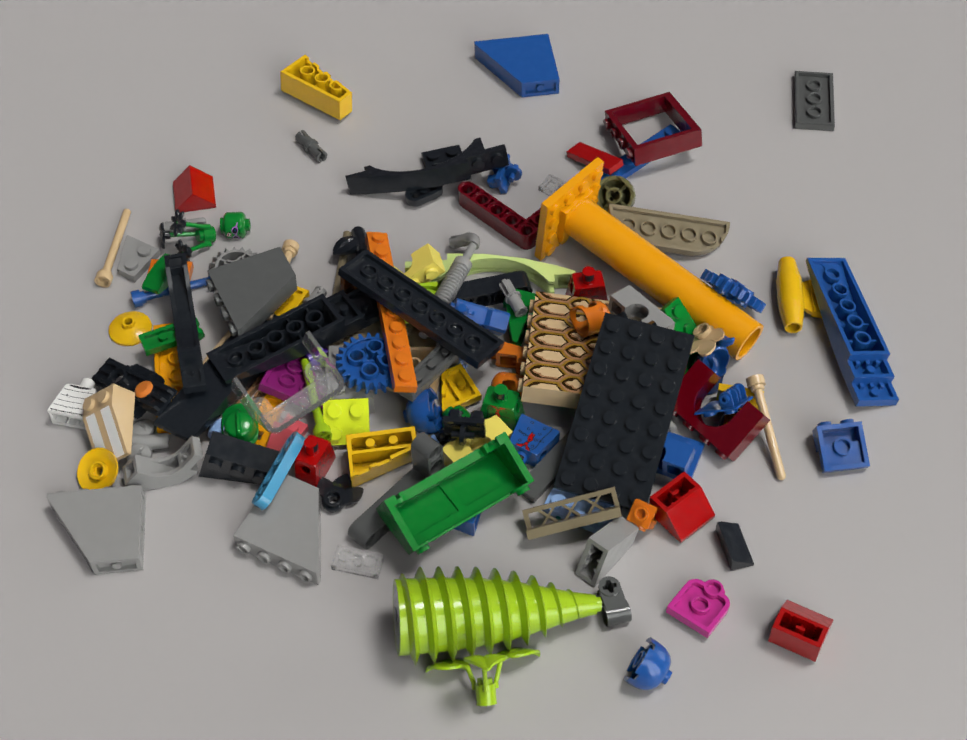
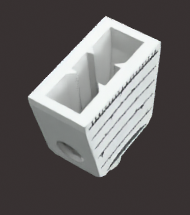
M83 378L80 385L66 384L47 410L52 423L86 430L83 422V403L85 398L97 393V390L94 389L95 382L89 378Z

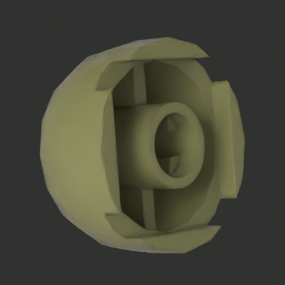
M616 175L607 176L600 181L601 188L598 192L597 205L606 211L609 203L633 207L636 194L630 181Z

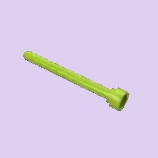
M303 358L301 366L315 421L312 433L316 437L330 441L332 433L330 426L324 423L311 365L307 358Z

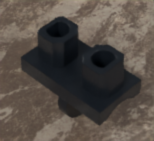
M450 409L448 416H443L444 435L451 436V438H459L460 445H465L466 439L486 437L485 418H483L482 411L474 410L471 412L470 417H462V411Z

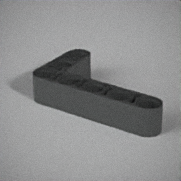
M426 433L418 434L411 444L413 468L349 527L348 535L365 549L371 548L390 531L379 516L376 508L387 498L393 495L396 496L401 491H405L444 468L442 445Z

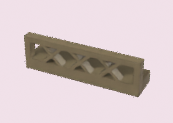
M615 486L522 510L528 540L622 517ZM611 493L614 502L613 507L603 508L597 504L601 495ZM597 496L594 502L589 499ZM585 500L592 504L588 513L581 514L574 510L578 501ZM574 502L571 508L565 505ZM562 506L569 510L565 519L558 520L551 516L555 507ZM594 507H597V508L600 509V510H597V511H593V512H592V510H593ZM551 508L549 513L543 511L545 509ZM538 511L546 516L542 525L532 527L529 518L530 513ZM571 512L577 515V516L569 517L570 514H571ZM548 518H550L551 520L554 521V522L546 523V521L548 520Z

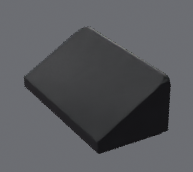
M717 522L715 531L730 570L754 566L739 524Z

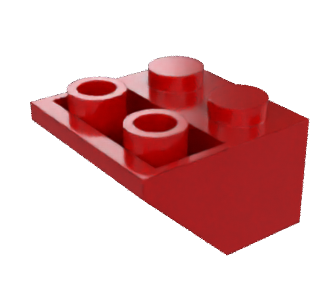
M685 471L650 496L649 504L657 507L654 518L680 543L715 517V513L702 487Z
M786 600L772 626L768 641L816 662L834 620L790 600Z

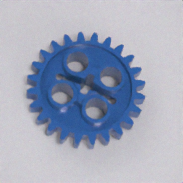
M707 269L704 270L700 277L733 304L736 303L745 309L749 307L759 313L766 306L763 301L754 296V292L733 278L730 279L721 273L717 275Z
M367 333L365 338L358 334L357 340L350 337V343L343 342V347H339V354H336L337 375L342 377V383L348 382V388L356 386V392L363 388L365 389V394H368L369 390H373L374 394H377L378 389L386 393V387L393 390L384 338H379V333H376L375 337H371V334Z

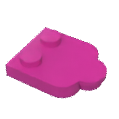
M691 579L669 603L666 613L708 639L728 613L730 600L725 595L723 585L719 581L711 579L704 582L700 579Z

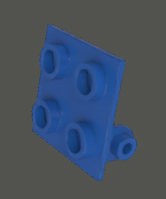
M736 383L719 395V400L709 402L696 411L694 415L703 414V417H710L716 415L717 412L723 411L725 415L738 412V409L742 408L747 401L753 399V396L747 397L745 387L741 383Z

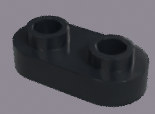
M443 185L406 191V203L417 207L430 202L443 194Z

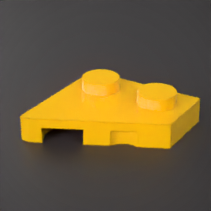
M462 364L451 367L441 374L442 414L450 406L454 408L460 405L465 408L482 400V394Z

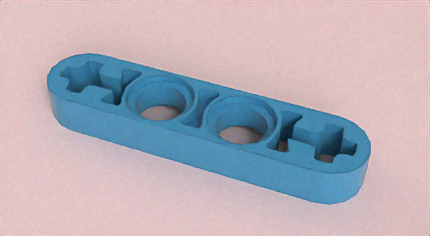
M297 431L293 432L285 441L252 500V504L261 510H264L272 502L304 445L306 438Z

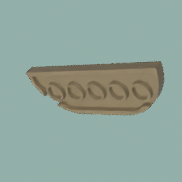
M611 203L607 207L608 213L663 252L690 256L708 254L723 243L730 228V222Z

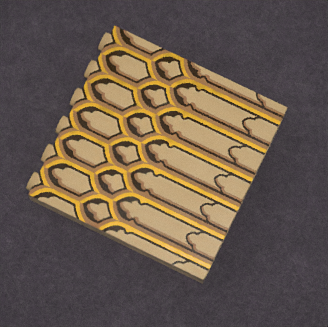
M536 291L535 300L530 299L529 313H533V315H528L527 328H531V331L526 330L524 343L529 345L524 346L522 359H526V362L521 363L520 375H523L524 379L519 378L518 392H522L521 402L577 409L599 333L588 337H581L572 325L569 312L572 307L578 305L588 307L591 301H601L608 307L609 301ZM577 309V321L587 320L583 311Z

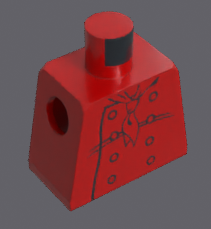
M587 266L583 268L582 272L571 274L565 295L608 301L602 271Z
M309 435L304 440V445L295 459V478L317 487L318 482L322 477L325 478L336 458L331 442L314 435Z

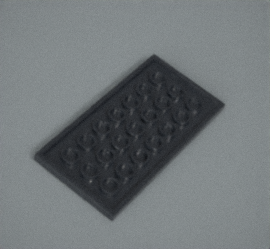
M605 312L553 486L554 489L583 495L615 486L619 505L622 508L631 510L635 499L649 502L695 335ZM611 493L601 495L598 500L614 505Z

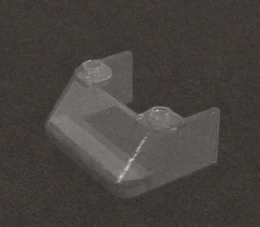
M310 331L305 333L302 343L314 358L313 361L306 365L304 370L305 377L310 385L273 408L270 402L263 397H257L252 400L237 377L232 381L231 389L249 415L269 433L278 434L338 395L344 387L342 376Z

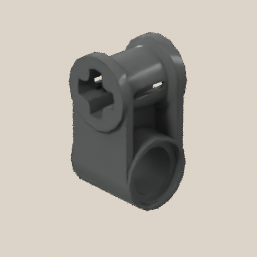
M611 576L602 578L598 585L599 590L596 597H601V613L606 627L630 622L632 620L631 609L625 599L620 582Z

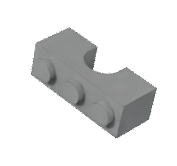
M631 285L610 295L608 305L610 314L617 315L624 311L629 319L645 323L653 320L657 326L674 330L675 322Z

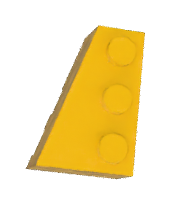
M415 426L346 435L352 487L359 486L412 462L411 444L416 437Z

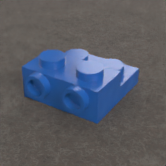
M854 419L841 420L840 424H831V421L818 423V426L812 430L816 453L819 452L822 473L870 467L862 421L854 422Z

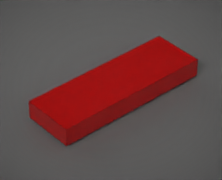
M582 142L577 143L566 151L568 158L585 165L590 164L597 157L604 161L602 171L608 175H611L624 165L623 159Z

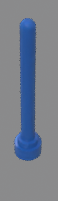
M209 278L190 281L191 290L207 286L206 280ZM169 287L161 294L144 293V291L139 290L131 291L135 308L143 306L148 300L170 295Z

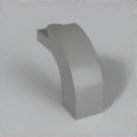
M191 436L178 451L161 458H149L134 454L123 466L125 486L142 485L143 489H160L188 480L198 472L197 462L203 457L200 438Z

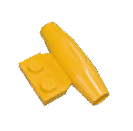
M790 256L782 257L778 262L776 278L778 309L785 330L789 333H797L803 327L804 311L810 314L811 317L822 318L811 279L802 282L796 260Z

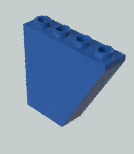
M549 34L474 41L475 59L520 97L559 94L560 79Z

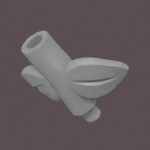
M141 419L133 423L131 454L127 456V462L134 454L152 458V450L169 449V433L153 434L155 426L153 421L149 419Z

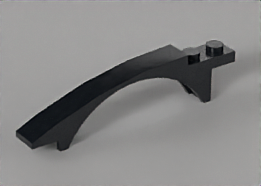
M476 138L457 156L432 167L413 171H386L369 165L364 167L365 171L346 175L345 177L350 195L403 192L472 179V174L508 166L509 161L505 144L485 149L481 138Z
M186 253L164 255L184 394L207 391Z

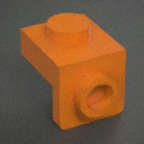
M635 499L626 520L632 522L640 531L652 530L657 522L654 519L657 507L643 500Z

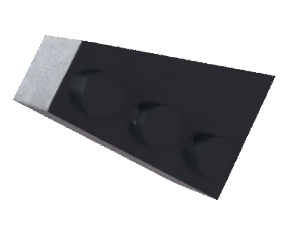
M213 431L198 477L261 485L280 451Z

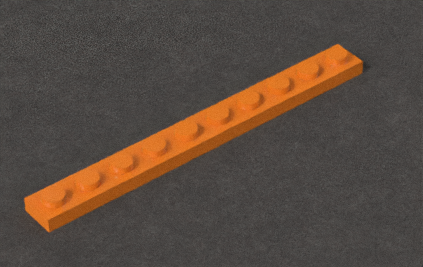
M366 232L367 250L394 267L387 233ZM377 302L393 392L416 393L418 386L405 320Z

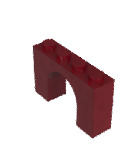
M698 359L684 375L673 415L676 418L680 415L685 419L682 423L691 431L696 429L700 433L698 438L709 446L712 443L717 448L714 452L722 459L726 460L728 457L735 461L768 424L770 419L747 401L728 423L717 427L706 425L702 420L701 414L694 415V413L701 409L703 399L721 377Z

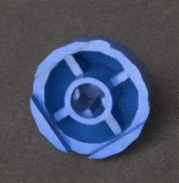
M432 388L424 390L413 402L408 400L406 410L403 411L405 422L409 423L410 426H415V431L418 433L434 434L440 432L439 429L443 428L441 406L436 405L434 400L438 399Z
M652 637L646 640L649 645L646 648L641 646L627 668V671L631 672L630 677H624L627 683L640 690L654 689L660 683L665 685L672 675V671L669 670L671 665L670 654L660 642Z

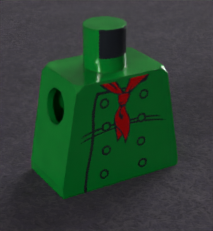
M504 384L488 386L480 410L483 412V418H491L497 414L514 431L521 414L525 415L520 393L508 390Z

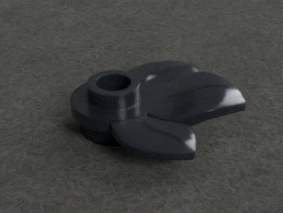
M348 473L338 477L333 482L322 477L317 485L322 497V506L329 512H337L345 505L355 504L361 499L364 489L361 487H352Z

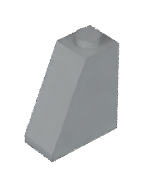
M624 517L612 520L589 537L575 574L595 587L631 548L639 528Z

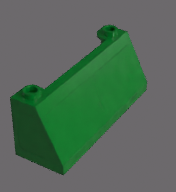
M506 432L496 436L495 440L482 445L477 450L405 491H401L396 496L393 495L387 498L376 508L381 519L409 555L413 552H416L417 555L423 553L430 548L428 545L430 542L512 494L516 493L517 496H520L530 490L528 485L534 482V479Z

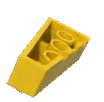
M303 55L280 71L281 90L338 120L352 112V92L339 81L332 80L328 72H322L318 64L315 62L311 63L307 55Z

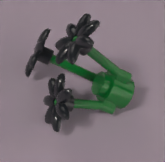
M177 209L175 216H171V221L174 223L171 224L170 230H173V233L164 230V222L159 225L160 244L165 249V239L195 236L197 242H201V244L190 248L187 244L183 245L181 239L175 244L176 249L179 251L177 254L186 253V260L190 261L189 258L192 257L193 251L212 246L211 243L216 241V231L210 224L186 222L183 219L184 211L179 212V209ZM185 226L199 228L195 232H183L182 230Z

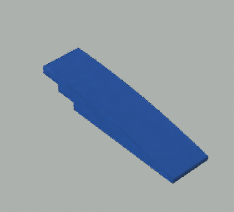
M807 258L806 264L819 310L835 357L855 406H895L899 398L891 383L895 376L887 361L890 352L846 258Z

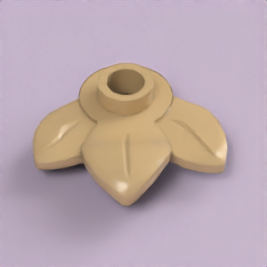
M708 323L698 325L693 331L695 339L690 354L698 352L702 357L709 356L715 350L716 342L724 338V331L721 328L714 329Z

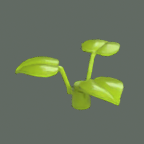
M515 647L510 648V652L505 649L497 652V654L472 655L463 659L455 658L454 662L452 659H445L429 665L426 668V673L432 669H463L468 673L472 690L476 692V705L497 704L496 688H499L498 682L503 661L530 654L540 657V650ZM469 664L482 668V677L477 678V683ZM497 664L493 681L492 677H487V672Z

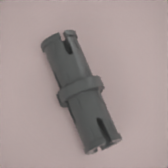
M304 130L296 134L295 139L305 148V152L311 154L319 163L326 160L327 153L318 145L319 143L315 139H312Z

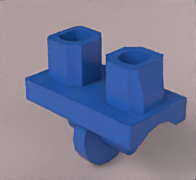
M507 154L509 165L492 169L495 175H489L487 179L490 188H499L501 194L507 193L510 183L521 179L522 170L517 164L513 165L510 162V154Z

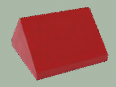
M189 165L173 181L175 211L179 209V212H189L216 208L213 176Z

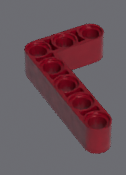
M464 181L458 185V202L462 208L521 249L529 250L536 246L541 208L525 219L473 182Z

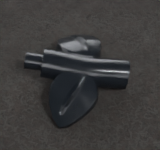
M360 226L354 227L351 230V236L340 238L333 247V255L343 256L356 253L357 256L366 250L365 229Z

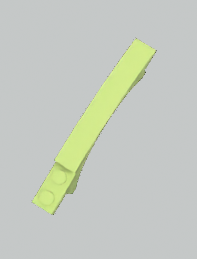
M447 253V260H442L445 272L430 282H438L439 287L456 256H463V254ZM473 254L470 259L472 268L467 276L483 272L509 273L525 271L531 282L543 289L544 292L554 294V288L568 287L571 274L575 273V270L525 258ZM405 261V272L410 269L412 261Z

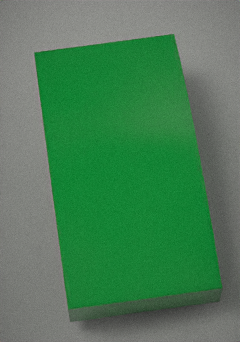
M164 255L160 257L147 274L142 284V290L161 294L168 287Z

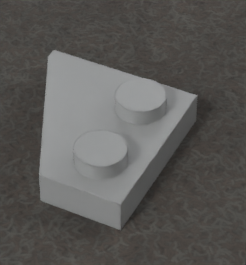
M127 235L117 268L119 275L136 282L149 268L151 259H157L161 255L160 250Z

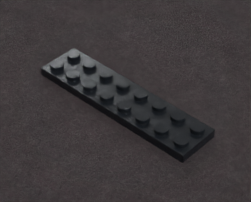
M367 249L338 270L340 277L475 369L481 367L503 348V340Z

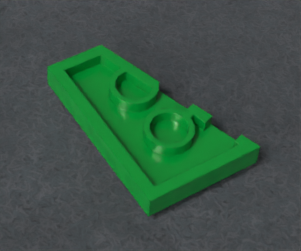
M679 297L671 299L660 309L675 322L674 330L694 335L693 331L697 326ZM698 352L690 354L685 374L694 365Z

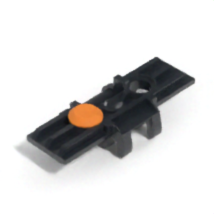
M110 357L91 379L95 382L96 386L102 389L111 384H116L135 392V419L141 418L147 411L159 416L178 392L176 389L165 385L164 378L139 364L126 366ZM123 376L120 381L115 383L118 377Z

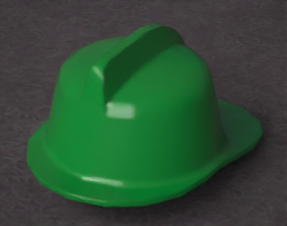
M244 403L228 407L221 419L222 434L255 444L259 434L257 411L252 406Z

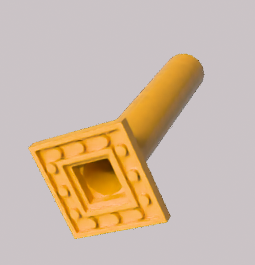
M600 158L594 159L541 203L534 255L540 261L546 256H550L555 248L560 244L563 245L570 236L663 306L671 299L679 297L696 326L708 323L714 329L721 328L725 336L729 338L734 337L733 345L726 347L729 355L734 359L740 360L757 342L764 327L761 323L597 205L604 161Z

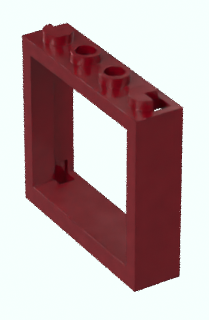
M670 92L605 111L603 123L606 130H609L612 139L618 142L619 148L624 150L627 159H630L635 166L702 146L701 128ZM665 112L681 132L637 145L623 127V124Z

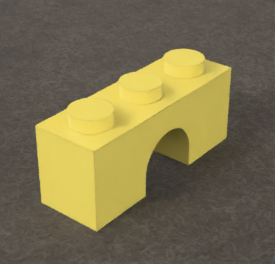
M427 243L411 254L412 265L403 274L416 283L432 281L445 272L440 253Z
M497 414L485 419V438L475 437L474 439H466L465 445H460L459 438L444 445V465L447 467L482 445L495 440L494 438L503 432H506L510 439L513 431Z

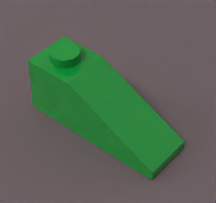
M516 289V291L521 293V299L528 312L522 317H516L510 304L505 302V298L503 308H506V312L510 313L507 326L510 343L521 346L526 330H528V315H533V313H529L530 299L535 300V293Z

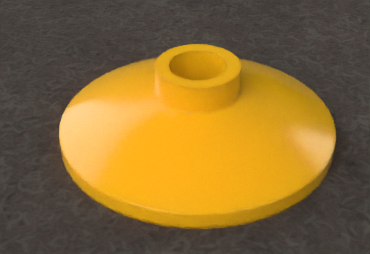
M129 311L118 315L109 326L110 338L121 346L140 344L138 335L152 331L150 318L144 313Z
M91 449L82 457L78 465L77 478L80 486L83 489L89 490L111 487L118 474V461L115 455L108 449Z

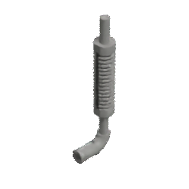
M466 232L449 238V245L453 249L468 247L463 256H456L435 293L437 297L448 304L453 302L472 268L470 259L474 251L480 246V238L475 233ZM420 331L419 336L426 339L427 335Z

